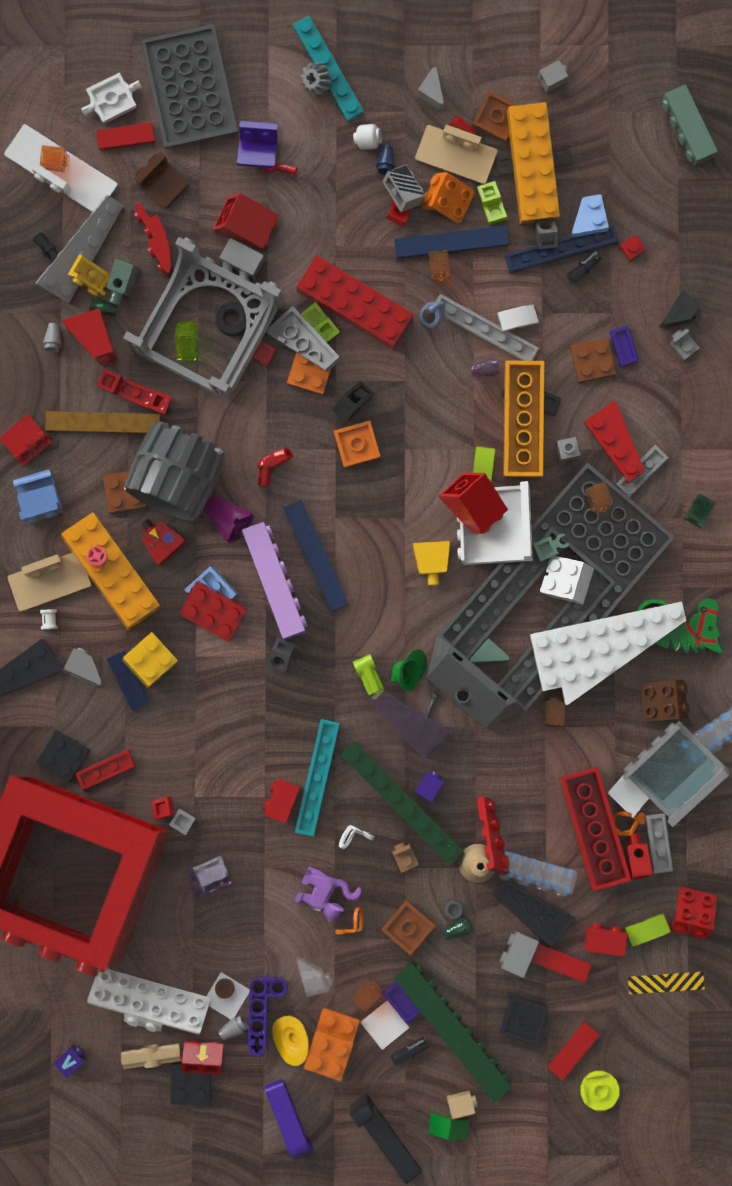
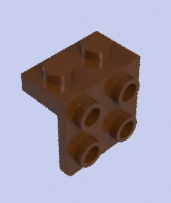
M160 151L149 159V163L144 168L142 167L136 172L134 179L136 184L161 208L165 209L189 183Z
M672 680L642 683L640 685L644 721L688 718L689 704L686 701L688 690L685 681Z

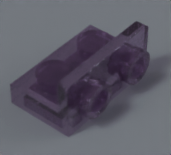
M222 856L186 870L192 891L197 897H205L212 891L226 888L233 882Z

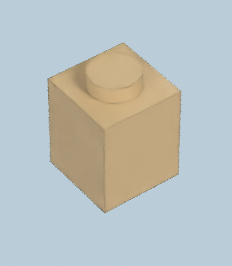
M470 1090L447 1096L452 1119L475 1114L474 1108L478 1106L475 1095L471 1096Z

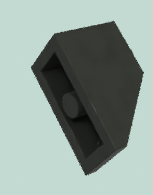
M682 291L659 327L663 329L689 323L692 318L695 320L701 311L699 309L701 302Z
M360 381L341 396L332 411L346 423L358 413L375 393Z

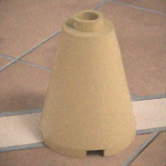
M482 844L468 846L459 857L458 865L461 874L467 880L474 883L485 882L495 873L487 870L486 863H489L490 859L489 856L485 855L484 847L486 846ZM483 863L482 868L477 869V864Z

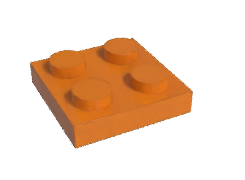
M296 353L287 385L323 395L331 369L326 372Z
M370 421L334 430L344 468L381 458Z

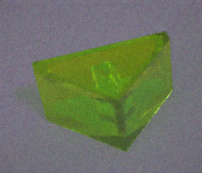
M177 322L175 332L177 360H196V322Z

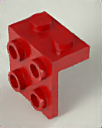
M685 887L679 888L676 914L670 924L671 931L679 935L693 936L699 940H708L714 930L717 897L713 894Z

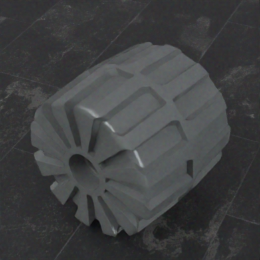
M154 422L138 448L125 482L124 490L135 499L163 513L195 522L200 517L216 487L226 460L225 452L222 449L216 448L218 446L214 443L203 441V437L196 433L188 435L186 429L182 427L172 426L166 422Z

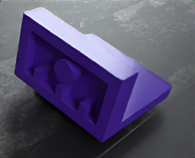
M240 121L237 165L274 168L278 144V124Z

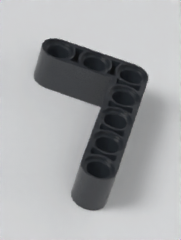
M364 1094L350 1105L349 1114L359 1128L365 1127L405 1184H408L423 1173L418 1163L367 1094Z

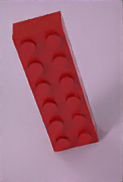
M318 255L315 256L296 286L299 294L314 303L316 302L317 305L393 351L413 320V313Z
M598 767L558 777L591 890L597 891L631 881Z

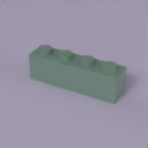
M686 84L665 93L662 99V107L665 112L668 111L671 117V126L676 128L678 132V140L686 149L688 161H692L693 165L696 166L714 158L718 151Z

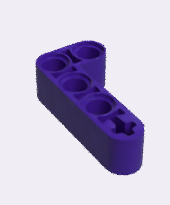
M259 976L254 978L250 984L248 1050L253 1056H261L266 1050L268 997H281L286 993L288 984L283 977ZM262 982L265 987L264 990H255L254 983ZM281 982L284 985V989L280 992L276 991L273 987L274 983ZM259 1001L263 1003L264 1009L257 1011L254 1009L253 1004ZM256 1021L261 1022L263 1029L255 1030L253 1023ZM256 1036H260L259 1045L261 1047L259 1050H256V1047L253 1046L256 1042Z
M283 1078L264 1086L291 1158L298 1160L314 1153L311 1141L305 1135Z

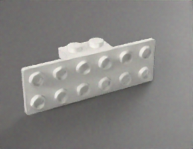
M26 124L22 126L4 153L7 158L34 174L38 181L42 183L45 181L55 192H62L91 212L94 211L106 195L111 197L118 186L115 181Z
M108 969L106 972H99L98 976L95 977L87 1003L124 1013V1022H127L130 1026H142L152 1032H161L163 1025L200 1034L211 999Z

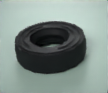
M227 302L218 308L215 322L222 333L228 336H236L246 330V314L242 304ZM230 312H235L240 317L238 324L230 326L225 322V317Z

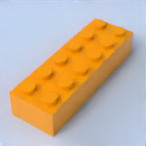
M547 103L510 106L507 110L520 225L535 223V220L552 218L558 220L560 213Z
M506 361L504 377L503 478H542L544 361Z
M93 512L61 533L63 541L127 630H130L159 610L160 605ZM94 546L102 547L107 554L105 565L99 568L92 567L87 560V552Z

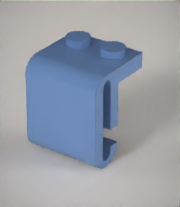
M51 469L13 480L14 487L18 492L17 498L21 512H19L20 519L26 524L35 523L44 518H52L57 516V514L63 513Z

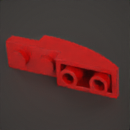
M138 203L134 206L136 210L134 215L138 222H143L146 227L143 230L150 239L147 241L149 245L147 251L152 259L157 258L159 262L157 267L162 275L166 273L168 278H170L173 268L172 254L163 225L157 214L150 218L142 204Z

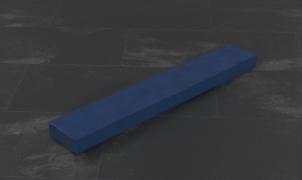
M614 224L608 225L609 230L606 232L572 237L571 235L558 239V247L539 249L538 245L507 253L505 254L509 273L616 244L619 240Z
M507 226L394 239L396 259L509 246Z
M299 500L284 507L331 612L349 604L302 501Z

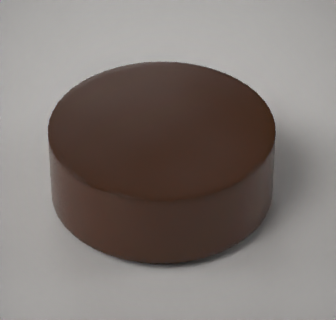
M228 978L220 979L215 985V992L220 998H229L234 993L235 985Z

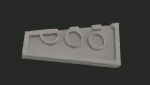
M293 306L266 331L268 335L326 372L341 360L336 352Z

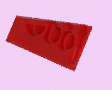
M616 400L584 421L585 426L628 484L645 472Z
M488 797L477 798L480 821L485 826L482 829V837L487 841V846L484 847L485 855L489 856L490 862L486 863L487 870L501 875L510 873V861L505 854V841L500 835L499 829H501V825L495 815V803Z

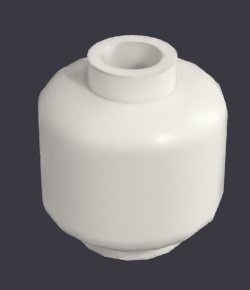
M375 124L360 125L356 133L353 134L354 143L358 144L361 150L376 149L382 143L381 129L377 128Z

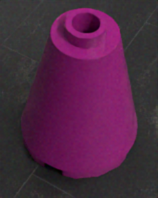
M213 493L203 509L222 537L230 544L235 543L242 537L239 534L243 529L250 527L254 519L249 510Z

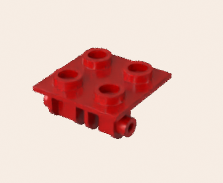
M29 414L0 436V440L23 467L52 443Z

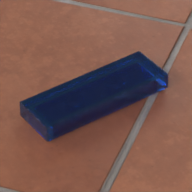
M122 651L108 658L107 661L133 711L150 701L138 677L122 661L126 655V652Z

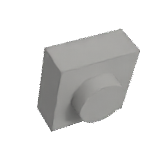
M179 808L169 826L187 835L196 818Z

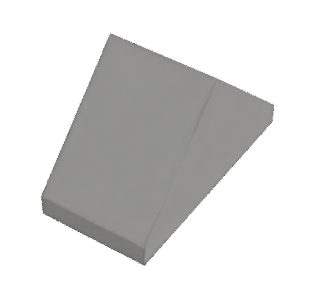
M434 67L419 87L418 97L438 110H443L442 91L437 68Z

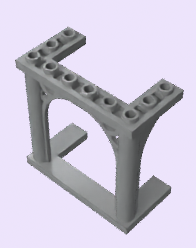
M178 237L175 243L179 251L178 260L167 287L140 336L137 337L126 332L123 339L133 352L231 403L235 397L233 392L278 309L282 311L285 305L280 286L265 281L262 285L259 283L253 284L249 282L250 279L242 274L237 276L232 273L233 270L224 265L220 267L216 265V261L213 259L201 257L195 242L191 239ZM197 270L204 272V281L198 282L195 279V272ZM209 273L213 278L216 277L215 281L209 280ZM189 277L193 282L191 286L186 285L188 282H190L188 280ZM227 284H231V288H227ZM205 286L223 288L232 293L240 301L246 314L245 334L220 380L213 376L208 380L152 350L180 299L188 292ZM243 292H245V293H244L245 295H250V296H248L247 298H243V297H241V294H242ZM253 299L260 300L261 304L255 309L247 307L249 301ZM259 313L258 316L255 315L254 320L250 318L251 314Z

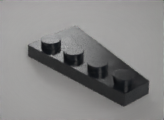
M44 639L36 642L0 669V696L63 671V665Z
M504 880L492 894L548 947H552L576 919L507 880Z

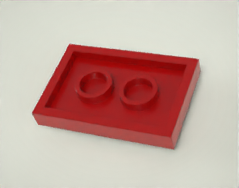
M197 581L179 615L230 642L248 608L204 583Z

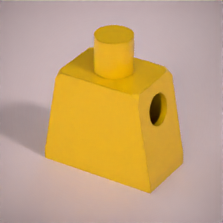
M450 541L413 543L419 575H427L428 586L440 585L439 574L447 573Z

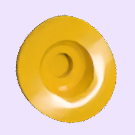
M283 1016L277 1019L272 1027L273 1039L277 1050L285 1062L292 1066H298L307 1059L309 1053V1041L303 1024L295 1017Z

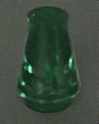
M92 297L89 311L99 308L103 315L116 316L118 305H114L99 297Z
M461 917L443 929L446 940L467 936L470 932H473L468 917Z

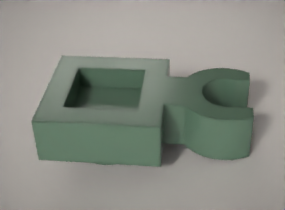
M559 534L554 541L549 536L532 544L540 562L557 555V548L565 549L569 546V543L563 545L559 542L560 538H563L565 534Z

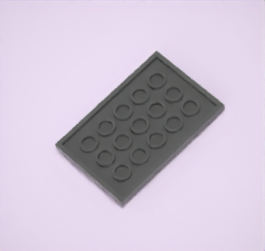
M214 24L141 40L165 150L239 134Z

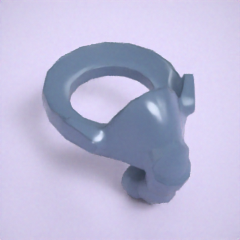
M432 301L422 307L420 310V321L425 327L435 328L440 322L444 321L445 302L439 301L434 303ZM427 309L431 313H435V321L431 324L427 323L424 319V312Z

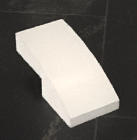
M534 305L517 307L498 312L497 314L503 332L539 323Z

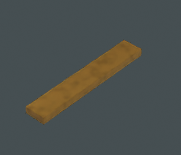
M46 411L45 430L54 432L147 434L152 423L160 422L161 415Z

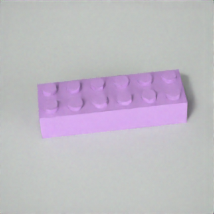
M264 522L243 529L242 532L282 638L288 640L306 633L305 628L308 625L304 615H299L298 610H301L297 597L293 598L291 594L294 592V588L290 579L286 580L285 574L288 573L283 561L279 562L278 557L281 554L277 544H272L271 539L274 536L270 526H266Z

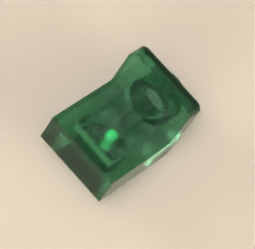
M698 494L684 519L701 528L715 502L707 496Z

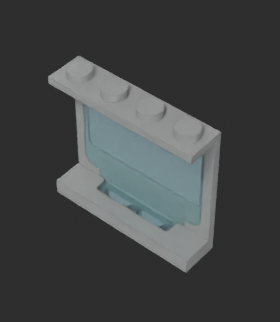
M680 721L676 724H670L665 729L666 734L662 738L658 736L651 743L652 747L648 751L644 749L637 756L639 759L634 764L630 762L624 768L625 773L623 775L624 780L629 778L669 817L667 822L672 827L728 777L730 772Z

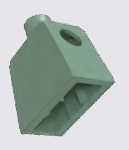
M115 258L107 288L112 290L109 298L110 302L119 305L123 295H130L140 268Z

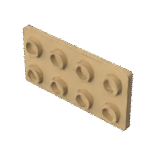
M427 125L415 160L484 185L498 150L481 144L480 136L452 126L445 125L444 130Z
M73 553L62 557L57 554L21 567L22 571L7 577L20 612L92 586L88 574Z

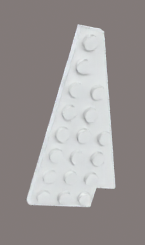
M682 602L530 634L542 691L561 687L565 705L570 704L685 622L686 618Z

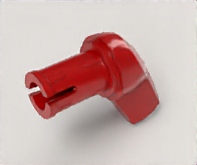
M289 448L275 451L258 461V486L270 487L271 470L293 458V453Z

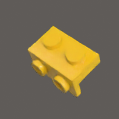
M79 255L68 275L73 277L72 281L81 287L83 285L87 286L89 293L95 296L98 294L105 296L106 292L103 289L108 283L110 274L84 256Z

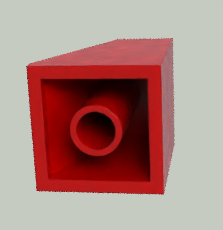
M237 193L228 196L213 231L256 250L263 249L270 241L269 235L278 224L277 218L279 214L249 197Z
M99 308L62 320L69 332L99 365L108 366L113 364L115 360H118L105 317Z
M464 472L438 495L442 502L471 533L485 534L508 511V508L486 473Z

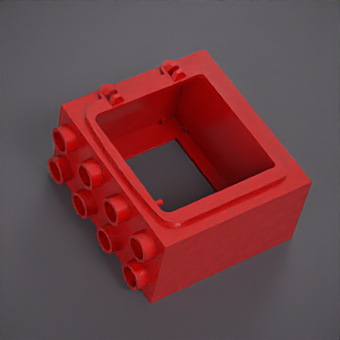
M10 775L0 799V929L4 931L1 939L18 947H24L25 943L41 945L38 954L52 961L61 962L62 957L74 958L78 960L75 969L90 976L97 977L99 972H106V970L119 964L171 831L31 776ZM36 821L123 854L92 936L19 908L20 901L16 900L14 905L7 902L8 891Z

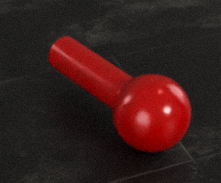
M276 160L274 168H263L267 173L280 171L296 175L298 171L297 167L279 164Z

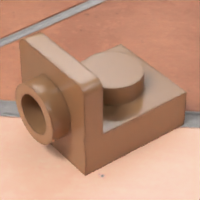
M405 842L394 846L395 850L392 853L401 873L419 865L410 843L406 845Z

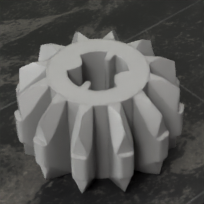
M316 62L309 63L308 67L303 68L304 74L300 77L303 78L301 85L305 86L304 91L310 92L311 95H322L325 93V90L330 89L328 83L333 82L329 79L332 73L327 72L328 67L326 65Z

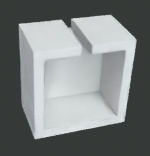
M553 556L550 558L546 570L549 575L544 576L540 592L552 598L583 605L594 568L584 562Z

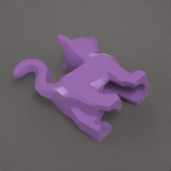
M309 866L302 884H312L314 890L312 894L297 893L295 902H306L314 910L323 912L327 921L334 922L341 912L345 911L344 906L329 902L335 888L340 887L343 896L351 901L358 900L361 897L362 889L358 887L354 893H351L348 883L344 880L333 878L324 874L321 870Z

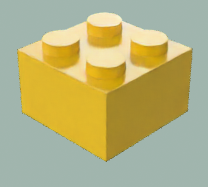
M152 632L122 659L148 689L177 664L178 661Z

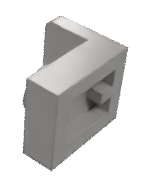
M688 328L684 331L678 330L672 335L673 340L670 342V345L683 361L700 349L688 334Z

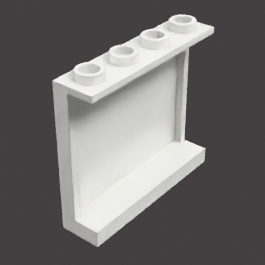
M528 481L520 482V486L494 487L508 508V511L485 534L471 533L457 518V522H460L457 538L458 541H461V548H458V559H461L464 565L533 561L531 500Z

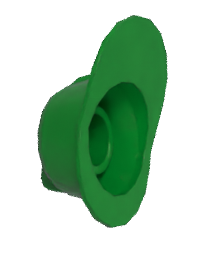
M416 649L411 651L404 660L397 662L393 666L390 681L401 686L405 691L413 690L426 671L427 657L422 650Z

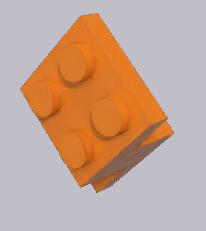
M323 1007L303 1069L341 1081L354 1044V1037L360 1019Z

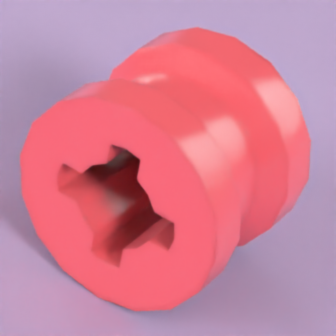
M100 546L90 548L87 552L88 563L94 568L102 567L107 560L106 551Z

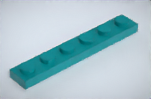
M310 16L294 23L293 28L313 63L320 62L328 67L327 72L332 73L329 76V79L333 81L328 83L329 91L347 122L364 114L363 108Z
M324 719L320 721L295 833L314 837L340 723Z

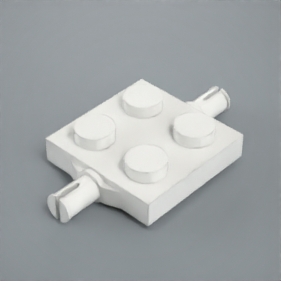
M118 73L87 88L91 104L81 108L84 116L95 111L100 116L103 124L136 109L137 106L133 100L132 92L142 87L139 81L128 85L123 80L121 74Z

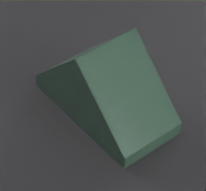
M488 638L469 660L472 663L508 661L509 656Z

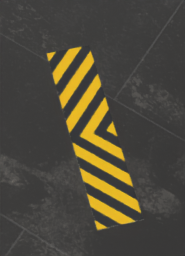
M703 972L628 977L629 994L705 989Z

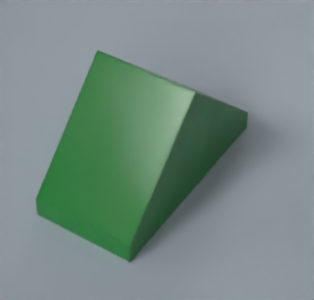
M431 1113L428 1133L446 1140L467 1139L470 1119L461 1117L452 1119V1116Z

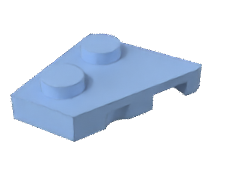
M601 194L583 197L572 230V237L608 231L609 226Z
M213 565L184 589L190 593L195 583L200 581L230 599L237 594L235 589Z

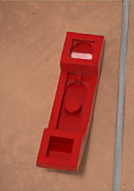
M106 369L103 370L96 385L113 395L166 415L173 399L169 395L144 387Z

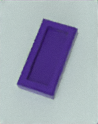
M628 325L610 330L609 333L620 368L638 363L639 358Z
M396 981L382 992L383 996L406 1024L421 1013Z

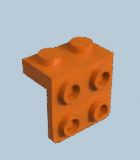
M448 172L436 173L430 181L431 185L424 194L425 196L420 207L425 210H436L456 224L462 222L475 192Z

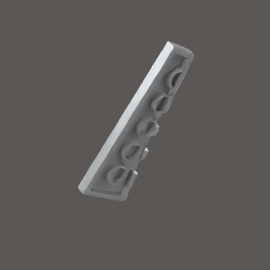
M106 195L35 284L64 302L69 303L79 286L72 281L73 277L68 275L79 255L84 256L91 262L94 260L124 205Z

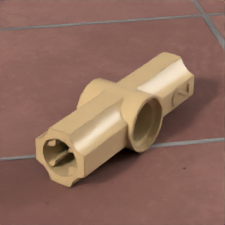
M180 1043L162 1046L154 1044L144 1046L142 1049L121 1052L123 1069L142 1066L144 1068H152L163 1063L182 1061Z

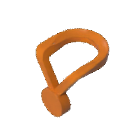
M629 812L614 813L612 815L614 823L617 816H627L635 820L629 830L620 831L616 827L618 835H632L637 825L645 824V814L639 812L632 818V814Z
M358 907L354 911V929H336L335 934L362 931L364 928L362 908ZM358 913H359V929H357V928H358V925H357V915H358Z

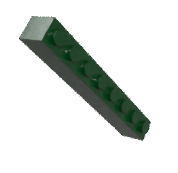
M355 741L340 754L449 865L464 852Z
M411 962L397 973L394 979L493 1102L497 1101L512 1088L509 1083L512 1081L505 1071L501 1073L497 1068L499 1063L493 1056L488 1057L484 1052L487 1048L480 1040L476 1042L472 1037L474 1032L468 1025L464 1027L460 1022L462 1017L455 1009L451 1011L447 1006L450 1002L443 994L439 996L435 991L437 986L431 979L427 981L423 976L425 971L418 963L414 965Z

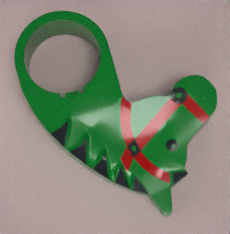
M710 598L702 600L697 606V614L692 615L687 622H683L653 645L675 652L701 653L712 651L717 654H723V650L718 644L722 635L719 634L716 627L719 611L718 603ZM651 599L640 604L635 612L641 611L649 604L658 606L668 604L659 599Z

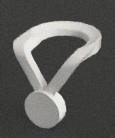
M349 825L340 839L339 847L345 849L350 844L355 833L370 840H373L375 836ZM353 829L348 840L344 844L347 835L349 834L350 830Z

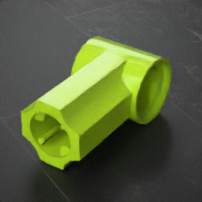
M370 654L353 661L359 678L361 677L369 695L384 689Z

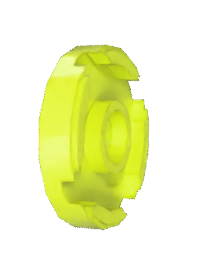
M593 1071L583 1079L580 1086V1094L587 1106L596 1111H605L612 1108L620 1096V1087L617 1080L610 1073Z

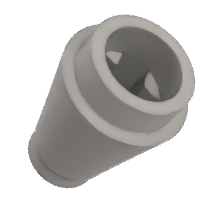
M57 323L48 324L43 341L44 350L47 352H59L62 347L60 325Z
M235 1016L219 1030V1035L225 1041L226 1039L246 1033L249 1025L244 1016Z

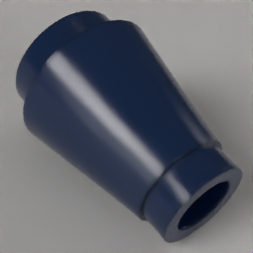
M391 145L382 146L376 164L378 173L383 175L395 169L393 147Z

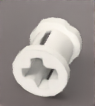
M57 609L40 610L43 625L41 630L58 629L56 625Z

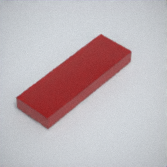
M152 123L96 130L99 151L155 143Z
M126 750L78 771L75 775L82 791L136 768L130 751Z
M539 943L531 959V962L584 983L592 965Z
M583 1022L547 1068L561 1080H564L600 1034L586 1022Z

